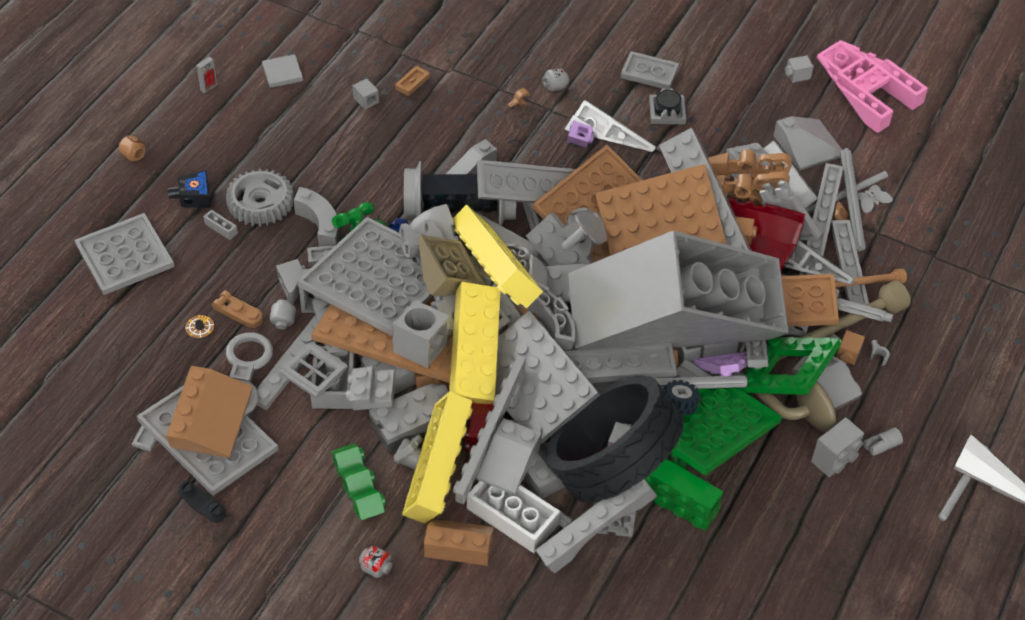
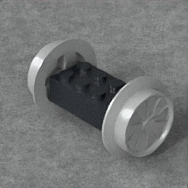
M419 161L416 168L404 169L405 220H414L422 214V202L424 211L447 204L450 213L461 211L465 205H468L473 211L490 213L497 211L498 202L499 225L502 226L504 220H516V202L478 199L477 174H423L422 187L421 161Z

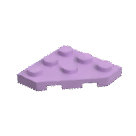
M747 352L694 359V365L705 372L710 371L711 374H719L723 377L731 376V372L740 371L748 366Z

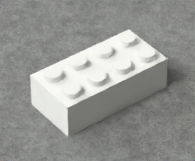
M479 481L467 496L468 510L532 553L536 552V549L542 545L559 525L560 511L521 485L515 495Z

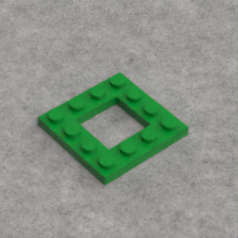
M776 337L770 339L766 343L768 367L759 369L749 367L744 374L747 377V387L740 389L746 393L808 395L841 346L839 338ZM781 356H809L796 375L769 374Z

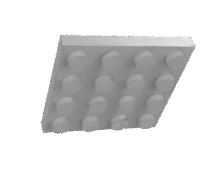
M145 213L74 240L103 295L174 267L173 260Z

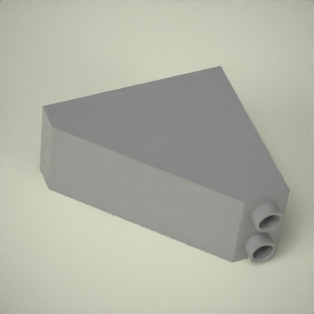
M670 231L568 273V299L571 304L572 319L575 324V349L584 350L672 343V348L770 340L789 333L779 258L677 231Z

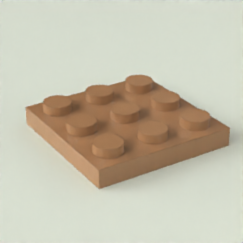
M834 274L781 276L788 326L839 324Z

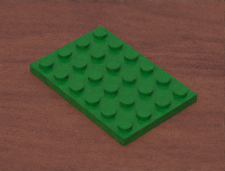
M740 388L699 389L700 398L697 409L691 415L686 414V416H683L684 428L672 453L703 475H707L781 422L782 416Z

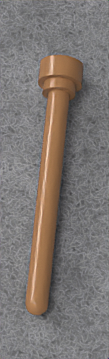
M895 269L890 274L854 278L856 281L852 285L835 281V288L894 280L905 283L907 273L904 269Z

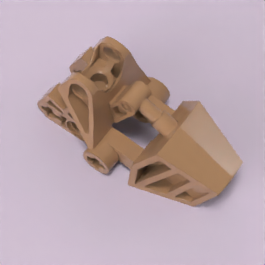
M748 149L740 153L739 160L730 159L729 152L708 157L727 199L734 198L741 200V203L753 201L754 205L763 206V199L759 194L760 190H765L763 184L770 183L775 189L781 188L778 186L780 180L786 181L788 185L790 182L788 173L792 166V157L786 153L763 154L758 157L757 161L756 153ZM767 161L770 165L764 166L761 162ZM731 174H740L735 178L734 182H729Z

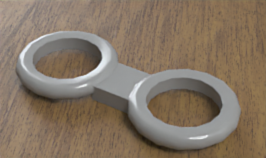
M258 333L237 335L230 340L226 347V357L229 363L233 365L229 377L253 386L244 416L254 410L258 403L259 394L256 387L250 383L253 372L266 365L273 355V347L270 340ZM247 341L257 342L265 349L262 357L252 362L239 360L235 356L234 351L238 345Z

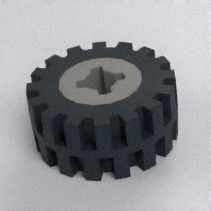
M673 380L672 383L668 382L664 386V391L682 416H686V414L691 415L692 412L696 411L700 392L698 388H695V385H690L687 381L684 383L683 380H679V382Z

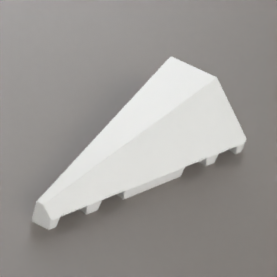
M587 100L583 101L565 130L570 131L574 120L592 126V134H595V138L654 152L656 146Z
M970 435L954 469L991 486L993 490L1025 505V483L974 436Z

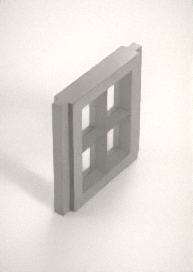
M311 342L282 367L280 374L314 398H317L346 372L348 365L314 342ZM310 353L321 360L315 367L303 360ZM299 363L310 369L304 377L293 370ZM324 363L335 370L329 377L317 370ZM314 372L325 379L319 386H316L307 379Z

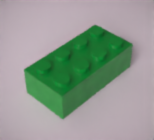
M665 459L663 463L661 462L660 466L645 478L657 495L653 501L658 506L672 511L674 515L684 518L696 528L706 531L719 513L723 491L668 459Z

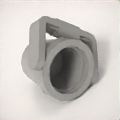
M419 434L411 440L405 438L394 455L393 461L415 470L421 453V448L418 445L423 441V438Z

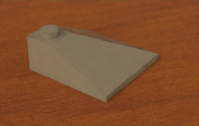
M420 235L418 237L423 280L431 295L443 297L455 295L461 282L486 286L461 241Z

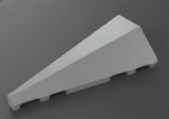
M800 240L785 265L787 268L813 275L834 274L835 281L850 285L856 281V279Z

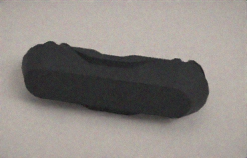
M184 480L180 483L178 489L179 496L195 511L215 523L223 521L227 513L222 505L211 499L199 487L190 483L189 480Z

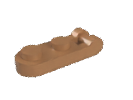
M226 290L220 294L219 299L212 303V307L216 311L249 328L259 327L263 322V316L259 309L235 298Z

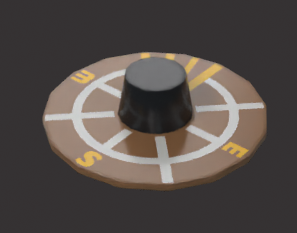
M198 315L188 320L185 329L187 334L193 338H204L214 330V322L208 316Z

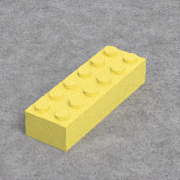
M461 282L456 290L449 392L451 391L472 400V403L492 404L495 399L500 290L497 287Z
M450 391L435 403L402 515L425 524L443 512L445 507L443 500L451 486L449 482L450 476L453 475L456 469L454 462L462 448L460 441L467 431L465 426L466 420L470 418L472 408H470L472 400Z

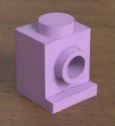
M573 120L566 143H573L587 148L588 143L592 144L595 135L592 134L593 127Z

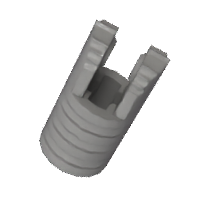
M894 427L865 440L862 445L866 450L870 449L871 454L875 456L901 445L903 437L900 431Z

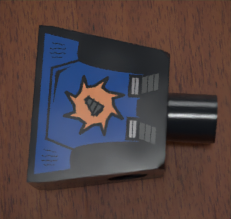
M207 170L179 176L178 187L168 188L169 199L180 198L181 207L210 208L211 201Z

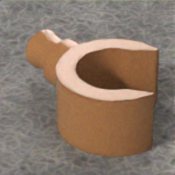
M525 88L519 89L514 94L512 102L508 103V106L512 108L518 104L520 106L526 105L522 98L531 94Z

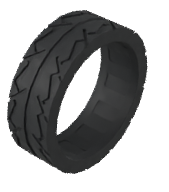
M637 375L608 385L598 392L600 394L599 397L553 434L546 449V461L574 498L577 500L581 499V502L592 503L618 496L648 477L673 451L681 437L684 419L656 379L650 376L647 377V375ZM616 422L628 425L635 422L621 438L599 453L594 454L610 438Z

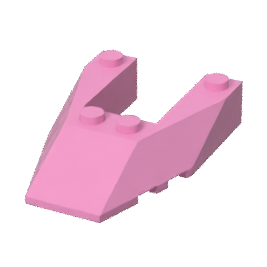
M840 40L819 53L817 58L867 126L879 133L887 128L891 122L893 110L871 95V93L879 88H883L911 110L924 103L928 87L890 60H881L876 58V54L871 52L866 54L859 51L860 48Z

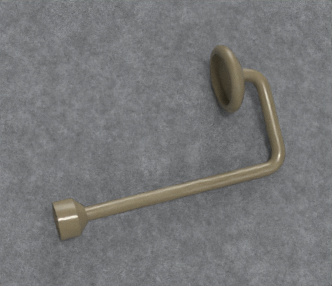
M894 280L882 286L879 290L878 299L866 306L896 314L908 308L911 300L906 287L900 281ZM848 313L839 318V324L824 325L800 338H825L866 317ZM781 356V357L779 358V360H781V359H783V358H785V357H787V356ZM748 366L743 368L744 374L748 370ZM817 381L808 395H796L798 404L796 408L784 406L773 394L755 393L771 410L781 415L783 419L799 420L805 418L811 426L823 433L828 432L836 425L837 418L833 403L825 389Z

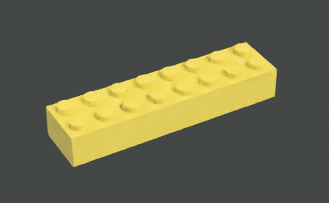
M465 205L453 218L454 231L460 235L461 240L466 243L465 245L484 267L485 272L491 276V280L498 285L497 288L503 294H508L516 305L519 306L521 303L527 309L543 290L494 229L468 205Z

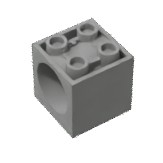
M415 300L410 306L405 308L401 317L397 318L393 323V352L428 368L448 344L450 315Z

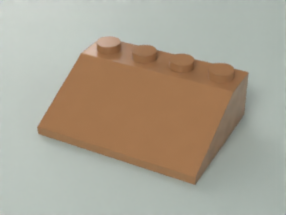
M191 366L166 435L170 448L230 458L253 386L212 369Z

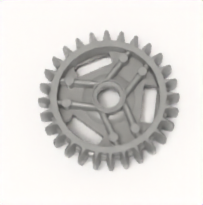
M252 169L251 173L245 171L244 176L239 174V179L234 178L227 188L226 202L229 212L233 215L234 219L238 218L239 222L244 221L245 225L251 223L252 226L255 224L261 226V224L266 223L268 226V222L275 224L276 219L281 221L282 216L286 217L287 212H290L291 207H293L294 193L292 185L286 179V176H282L280 172L276 174L275 170L269 172L268 169L265 171L259 169V171L254 172ZM244 192L243 200L237 201L239 196ZM259 198L265 199L264 202H256Z

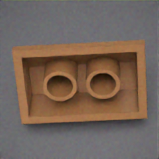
M431 519L427 526L424 541V557L488 566L494 527Z

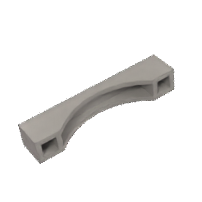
M644 479L618 496L607 500L603 499L537 548L536 551L546 566L553 573H556L571 562L578 551L600 530L615 520L640 510L655 499L657 495Z

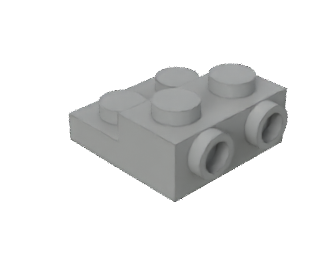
M373 367L353 368L352 374L348 375V384L351 388L346 391V400L351 404L352 409L364 410L393 407L395 371H374Z

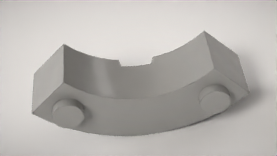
M299 187L294 198L295 215L302 216L317 225L319 228L317 234L319 247L337 245L339 243V229L335 228L332 224V218L336 215L335 210L318 193Z
M515 243L506 244L536 282L547 286V272L544 264L524 246H518Z
M536 282L543 292L527 310L542 319L551 337L563 351H571L575 342V324L568 312L569 308L560 297H556L549 291L550 288Z

